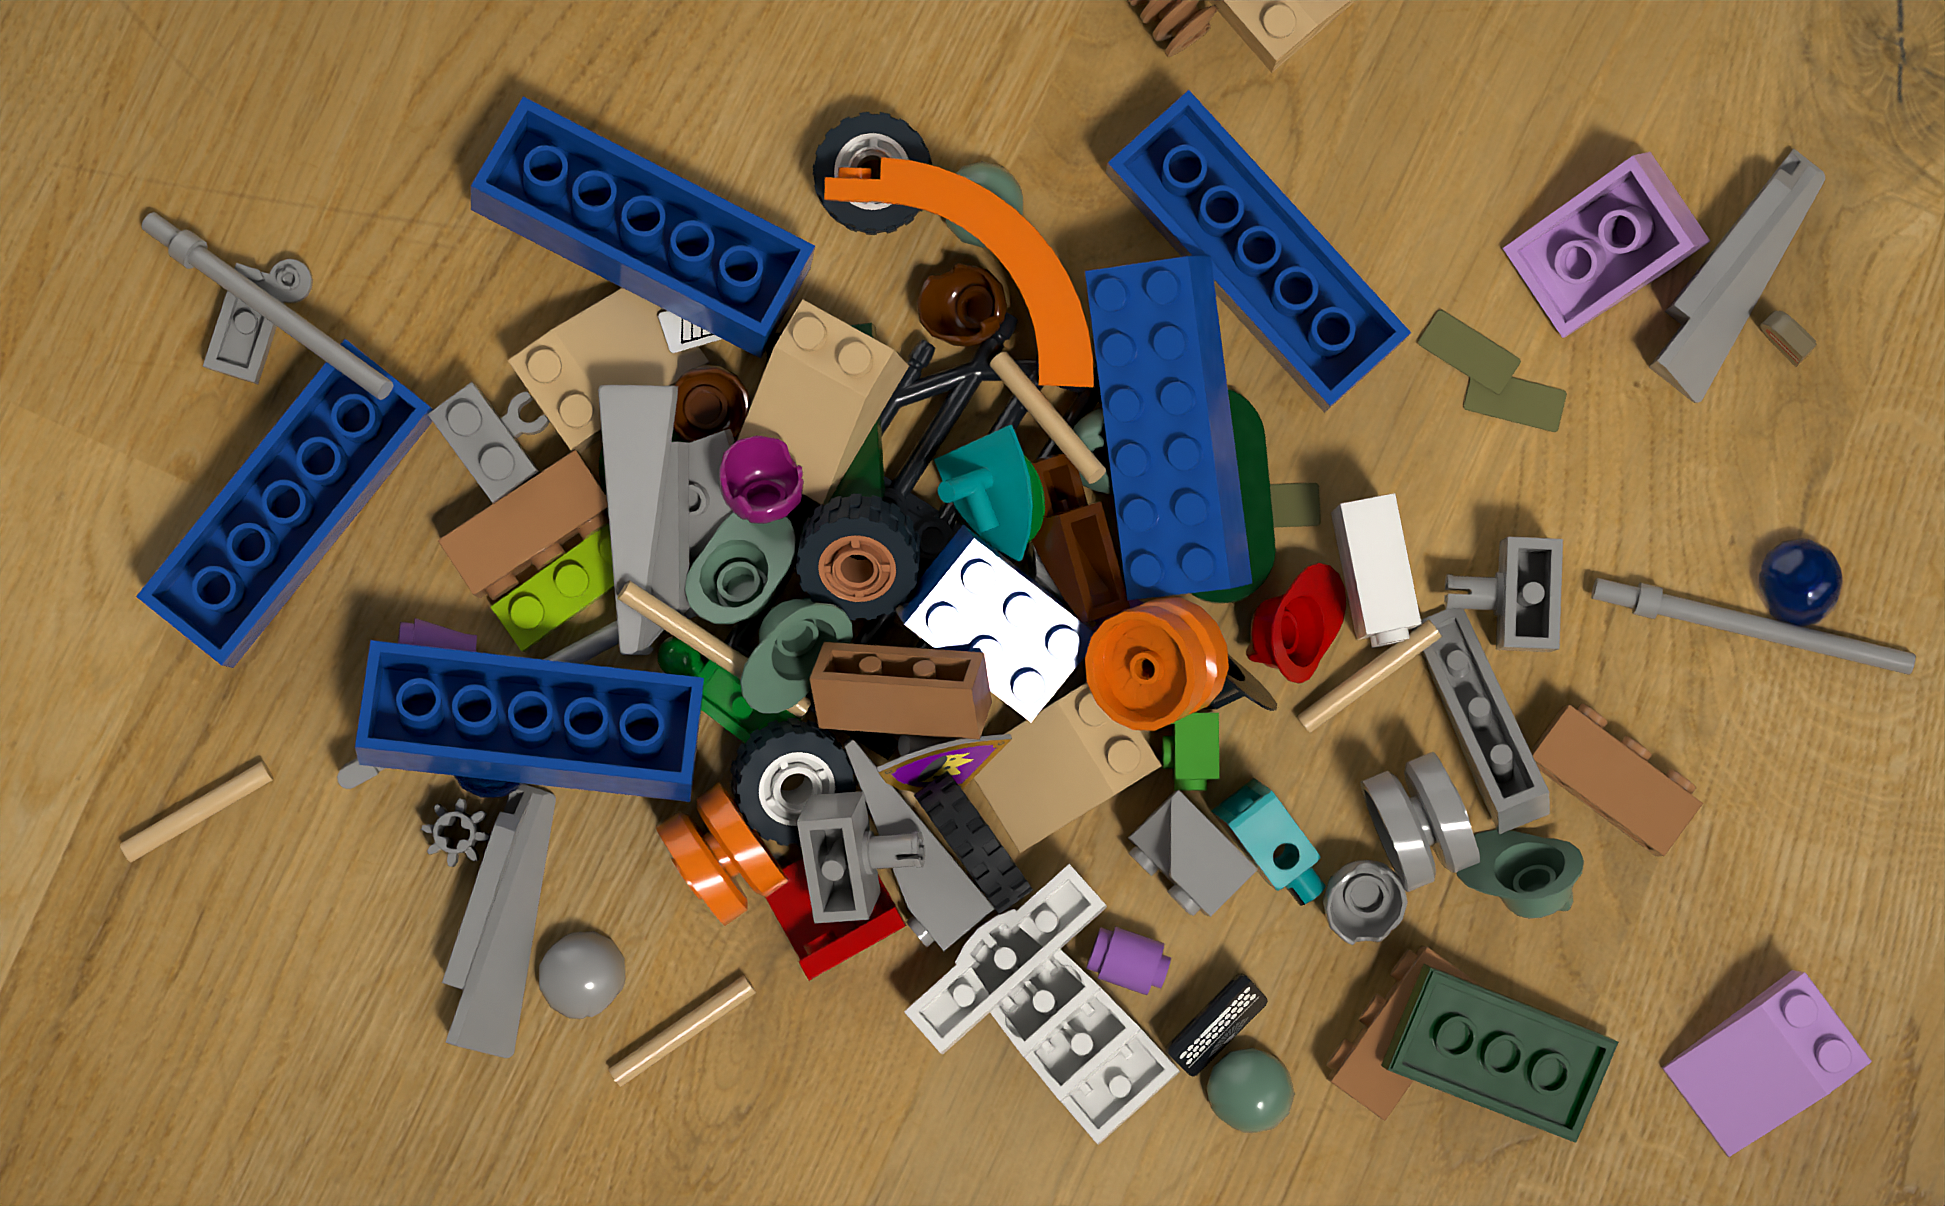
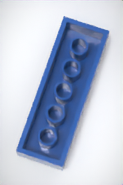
M1190 90L1183 94L1107 163V176L1181 257L1211 255L1216 295L1324 413L1411 334L1410 330Z
M524 96L471 184L472 211L759 358H762L811 269L815 245Z
M1211 255L1184 256L1085 271L1127 600L1231 589L1252 584Z
M346 339L340 345L393 382L390 394L385 399L379 400L326 362L136 596L222 666L235 667L433 422L428 416V413L434 410Z
M370 640L355 743L359 765L690 802L703 701L704 678Z

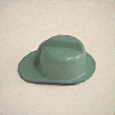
M732 513L720 525L702 553L694 561L686 577L685 593L689 606L700 618L714 624H734L756 617L769 607L775 596L777 585L788 571L795 556L796 535L791 521L784 517L767 524L750 523L748 520H742L735 513Z
M809 597L788 600L772 608L762 620L759 629V645L745 663L740 680L742 696L748 705L761 713H779L793 707L811 691L810 676L823 643H851L853 637L852 622L845 611L833 604H814Z
M1497 829L1474 835L1480 854V863L1456 872L1457 877L1465 885L1479 892L1500 897L1510 911L1523 918H1542L1557 911H1568L1571 909L1573 904V885L1581 876L1584 866L1580 849L1568 841L1543 838L1510 830L1499 834Z

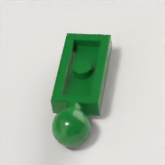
M670 636L661 643L657 653V660L661 670L666 674L704 678L701 710L744 743L747 742L753 731L757 728L761 730L768 726L767 723L775 720L782 722L787 721V718H798L787 710L779 713H761L751 708L742 696L739 678L711 660L706 664L701 660V653L675 636ZM803 715L801 718H798L799 721H802L805 716Z

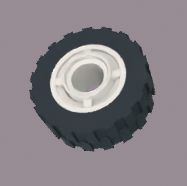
M862 112L859 113L860 116L847 117L841 120L840 125L834 129L831 128L825 134V140L821 145H818L815 153L816 160L815 164H813L812 173L814 176V187L823 207L830 216L847 229L854 232H864L866 235H877V233L887 232L888 234L897 231V228L904 224L907 226L914 220L919 211L922 212V209L887 203L824 200L825 177L838 178L839 167L860 168L866 161H881V157L912 160L932 165V160L923 138L909 126V123L901 118L899 120L893 118L890 114L880 112V114Z
M787 718V721L778 722L775 720L767 723L768 726L761 730L757 728L750 734V738L745 744L741 743L737 750V758L735 761L732 760L731 764L732 780H730V788L735 797L734 801L745 822L752 830L755 828L760 837L767 841L770 839L774 840L778 845L798 844V846H801L797 820L810 795L856 792L857 784L853 779L855 772L848 755L829 730L819 728L816 722L810 720L803 722L799 721L798 718ZM796 773L805 775L803 783L798 788L790 791L781 789L783 781L788 776Z

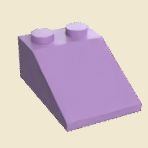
M1646 152L1631 156L1506 245L1503 250L1561 337L1564 338L1665 274L1711 241L1652 153Z
M1792 970L1664 1065L1662 1069L1726 1156L1730 1157L1830 1094L1872 1061L1805 972Z

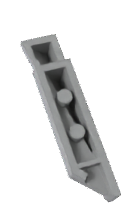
M1795 149L1789 153L1665 310L1681 326L1650 364L1649 368L1694 403H1699L1703 400L1825 181L1824 172Z
M600 385L598 394L620 652L622 655H649L654 650L651 644L664 629L618 600L617 597L624 585L630 580L682 615L690 608L685 593L686 577L689 572V443L671 442L678 386Z
M513 782L504 812L499 813L494 824L442 981L444 984L463 990L445 1043L503 1058H510L514 1054L556 802L555 795L550 792Z

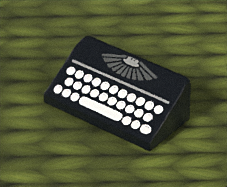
M1238 973L1165 1046V1052L1189 1076H1197L1267 1005V997L1245 974Z

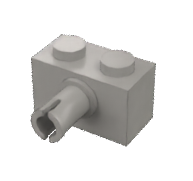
M1506 537L1499 544V572H1496L1495 577L1446 575L1445 590L1467 591L1468 594L1444 595L1445 609L1493 610L1494 615L1497 616L1496 650L1553 652L1559 650L1563 539Z
M864 791L810 795L797 820L814 923L868 920L881 893L877 869L914 866L920 868L925 864V845H919V843L924 841L922 832L874 835L870 830Z

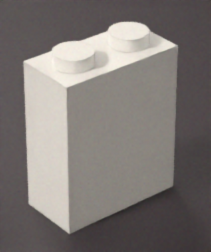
M1395 493L1340 504L1331 512L1356 640L1370 638L1372 648L1410 639L1408 630L1421 625V619Z

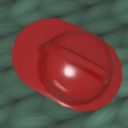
M1322 563L1312 564L1302 570L1285 594L1270 598L1259 604L1254 611L1251 621V641L1246 650L1248 659L1253 662L1263 663L1267 667L1278 669L1290 682L1301 684L1309 680L1316 671L1320 660L1336 638L1344 621L1346 593L1340 574L1331 565Z

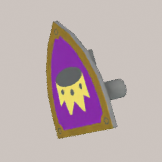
M1010 734L981 736L980 740L967 738L956 740V738L901 735L898 740V750L902 757L877 767V770L887 784L899 790L915 793L948 771L963 790L1012 738Z

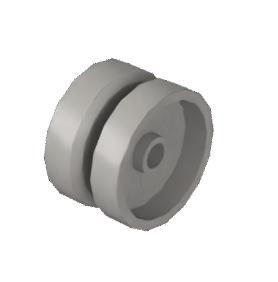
M1435 752L1428 753L1406 763L1404 775L1411 798L1408 797L1398 778L1389 771L1382 772L1360 782L1366 806L1392 868L1400 876L1406 892L1435 881L1436 866L1430 846H1432L1444 868L1452 873L1480 863L1479 850L1465 806Z

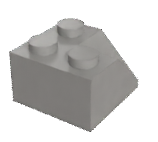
M1179 790L1173 791L1127 837L1135 845L1129 852V855L1150 876H1153L1160 870L1174 884L1167 893L1192 916L1200 910L1204 915L1211 917L1258 870Z

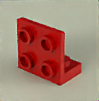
M803 858L782 869L788 878V882L765 897L800 959L798 962L809 981L906 926L904 919L879 875L881 893L868 920L814 923Z

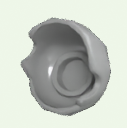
M1359 860L1345 864L1330 877L1323 896V905L1329 927L1343 941L1351 945L1360 941L1381 942L1391 930L1401 923L1408 904L1400 876L1386 864L1373 860Z
M595 931L574 932L564 936L547 951L539 965V990L551 1009L572 1019H584L587 1016L592 1018L601 1013L622 991L626 980L625 959L613 940Z

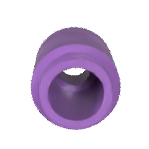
M1116 926L1113 931L1100 927L1086 969L1097 972L1098 979L1148 995L1151 986L1162 988L1171 957L1162 954L1165 943Z

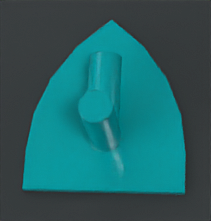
M1011 424L934 459L943 481L938 486L940 499L945 503L953 502L956 509L973 531L994 549L1017 561H1021L1031 532L1033 501L1030 475L1022 448Z

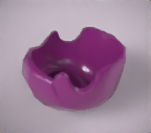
M756 435L737 440L723 452L719 470L720 491L725 504L740 519L748 520L750 523L767 524L783 519L801 502L804 486L802 466H797L791 458L785 442L775 438Z

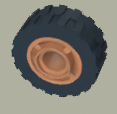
M851 494L850 497L841 498V496L832 498L830 503L826 505L821 504L814 510V515L811 518L808 517L804 523L803 532L800 535L796 563L797 575L800 574V585L803 591H807L810 595V600L814 604H833L844 610L850 620H856V618L871 620L877 619L878 615L884 613L888 615L895 611L896 606L900 603L904 604L909 599L910 590H914L916 586L921 551L919 549L920 538L918 531H914L913 521L908 515L905 516L900 512V507L894 503L889 504L882 501L881 497L874 495L872 497H865L862 494ZM862 555L867 557L868 559L857 560L850 556Z

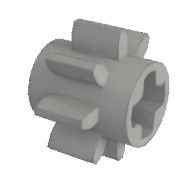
M458 799L455 812H448L444 806L436 804L434 809L440 818L436 821L435 825H423L421 829L427 833H433L435 843L429 847L427 853L432 855L439 853L441 850L448 852L447 863L449 867L456 866L459 860V853H466L472 861L480 860L475 846L479 841H489L491 836L488 833L481 832L479 822L485 819L487 813L480 811L472 816L467 814L466 799ZM457 817L462 818L461 826L470 830V837L468 840H460L456 849L453 848V839L444 836V830L446 826L455 825Z

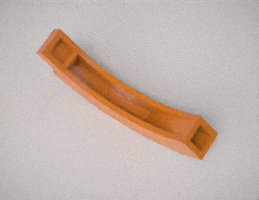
M881 157L880 179H871L870 168L839 167L838 178L825 177L824 200L887 203L926 210L961 226L979 239L1008 270L1029 309L1038 347V385L1094 387L1093 350L1090 331L1080 298L1069 274L1055 251L1038 230L1015 208L990 190L966 177L937 166L912 160Z

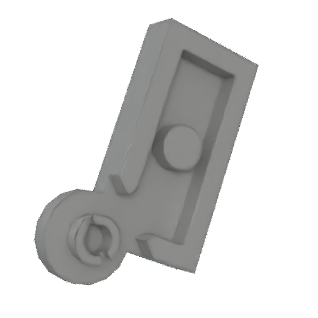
M286 259L280 261L273 266L269 274L236 263L234 268L283 304L300 302L312 290L313 278L311 271L298 260ZM227 291L203 367L258 385L277 326Z

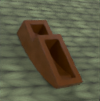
M1064 453L1031 461L1041 480L1045 497L1043 522L1037 535L1031 541L1065 601L1082 623L1130 608L1101 501L1087 503L1079 471Z

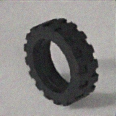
M948 771L914 794L916 800L999 914L1033 891L1007 851Z

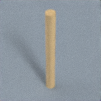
M630 580L624 585L617 597L618 600L741 680L744 665L748 660L747 657ZM805 696L796 705L786 710L801 718L808 710L812 700Z

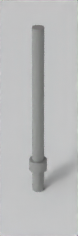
M155 212L145 217L142 222V230L166 246L169 256L187 269L194 267L377 399L383 400L390 394L393 388L391 380L207 250V243L190 230H179Z
M1596 578L1592 589V599L1632 608V614L1655 619L1658 614L1908 675L1912 673L1915 665L1916 655L1914 653L1664 594L1662 587L1640 582L1638 587Z

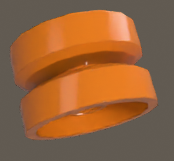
M1158 597L1105 620L1092 635L1085 656L1087 684L1097 705L1113 721L1132 730L1155 731L1209 706L1223 689L1229 669L1227 644L1217 622L1201 606L1181 597Z
M718 782L697 797V811L710 831L704 834L688 814L677 811L657 825L656 830L673 856L671 860L698 899H703L719 921L726 926L748 910L747 897L735 876L741 874L752 890L764 897H767L787 883L788 878L755 828L752 830L745 822L734 799L723 785Z

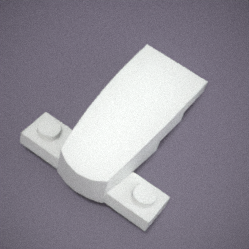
M1068 864L1017 911L1013 909L995 916L979 927L964 944L955 961L957 965L904 1012L941 1054H944L987 1014L991 1013L1021 1055L1029 1062L1058 1100L1062 1102L1099 1145L1180 1071L1114 1000L1061 950L1065 944L1107 908V905L1074 868Z

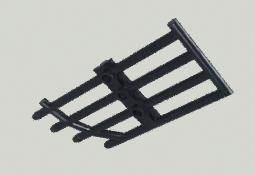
M1007 312L1005 313L1003 323L1000 324L999 330L980 344L969 362L920 378L922 369L927 368L936 349L932 344L922 339L908 355L909 360L907 364L909 367L881 413L883 436L901 407L950 391L893 481L884 476L885 502L889 504L894 503L900 507V512L910 517L913 521L914 531H918L919 549L921 551L917 581L962 525L957 523L961 514L953 502H943L939 510L912 494L911 491L982 381H1002L990 367V362L996 355L1001 353L1004 348V342L1011 338L1016 329L1018 319ZM1038 356L1036 359H1013L1038 390L1041 391L1044 385H1038ZM1097 365L1094 368V387L1057 386L1078 393L1062 417L1072 430L1081 418L1095 408L1098 402L1102 404ZM1014 394L987 435L1011 424L1014 431L1019 426L1028 411ZM1049 438L1036 460L1063 452ZM798 549L795 550V556L788 571L777 585L775 596L769 607L756 617L736 622L724 643L748 659L755 650L748 645L760 627L763 618L771 610L796 571ZM998 551L1000 554H1002L1004 557H1006V558H1007L1009 561H1011L1013 564L1016 562L1015 559H1013V558L1009 557L1008 555H1006V554H1004V553ZM862 555L850 556L857 560L868 559L867 557ZM895 611L888 615L884 613L878 615L877 619L867 620L853 644L878 645L897 613ZM922 638L915 646V648L935 649ZM811 689V691L806 695V697L812 700L808 709L816 714ZM841 730L889 760L898 746V740L887 733Z

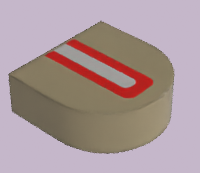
M1774 311L1760 325L1769 341L1795 367L1817 345L1816 340L1783 311Z

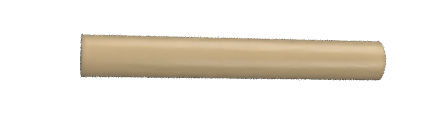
M1005 351L996 355L990 362V367L1087 482L1092 484L1098 481L1105 474L1106 468L1010 355Z
M1427 620L1409 633L1410 639L1394 644L1297 715L1309 733L1314 731L1440 639L1442 635L1431 620Z
M261 761L122 842L120 848L131 863L273 780V776L266 764Z
M745 975L741 976L608 1069L617 1084L622 1087L756 993L755 989Z

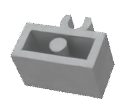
M471 382L428 413V416L494 504L541 473L517 441V438L522 434L535 435L542 432L550 421L544 414L531 423L522 421L520 417L522 407L533 400L528 391L516 395L509 403L507 414L500 418L481 390Z

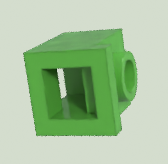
M1192 713L1167 725L1172 726V736L1162 737L1163 769H1173L1174 791L1207 790V780L1220 779L1219 713Z

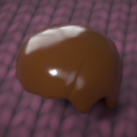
M957 263L948 272L937 276L931 275L926 279L917 300L919 321L932 337L953 346H974L987 340L999 330L1000 324L1003 323L1007 302L1003 285L989 270Z
M702 365L690 369L679 377L673 385L678 386L673 429L679 437L690 443L731 429L735 439L740 434L750 409L749 393L738 376L720 366Z

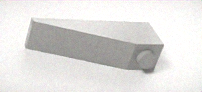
M1452 608L1451 610H1444L1422 619L1421 625L1430 619L1442 635L1440 639L1423 650L1422 655L1475 783L1498 833L1502 834L1549 815V790L1465 610Z
M850 737L843 743V746L855 772L860 789L864 791L866 804L878 835L922 832L924 841L919 843V845H925L924 866L920 868L916 866L892 868L904 901L913 914L906 923L926 947L936 941L942 950L945 951L995 908L895 788L883 780L875 764L854 739Z

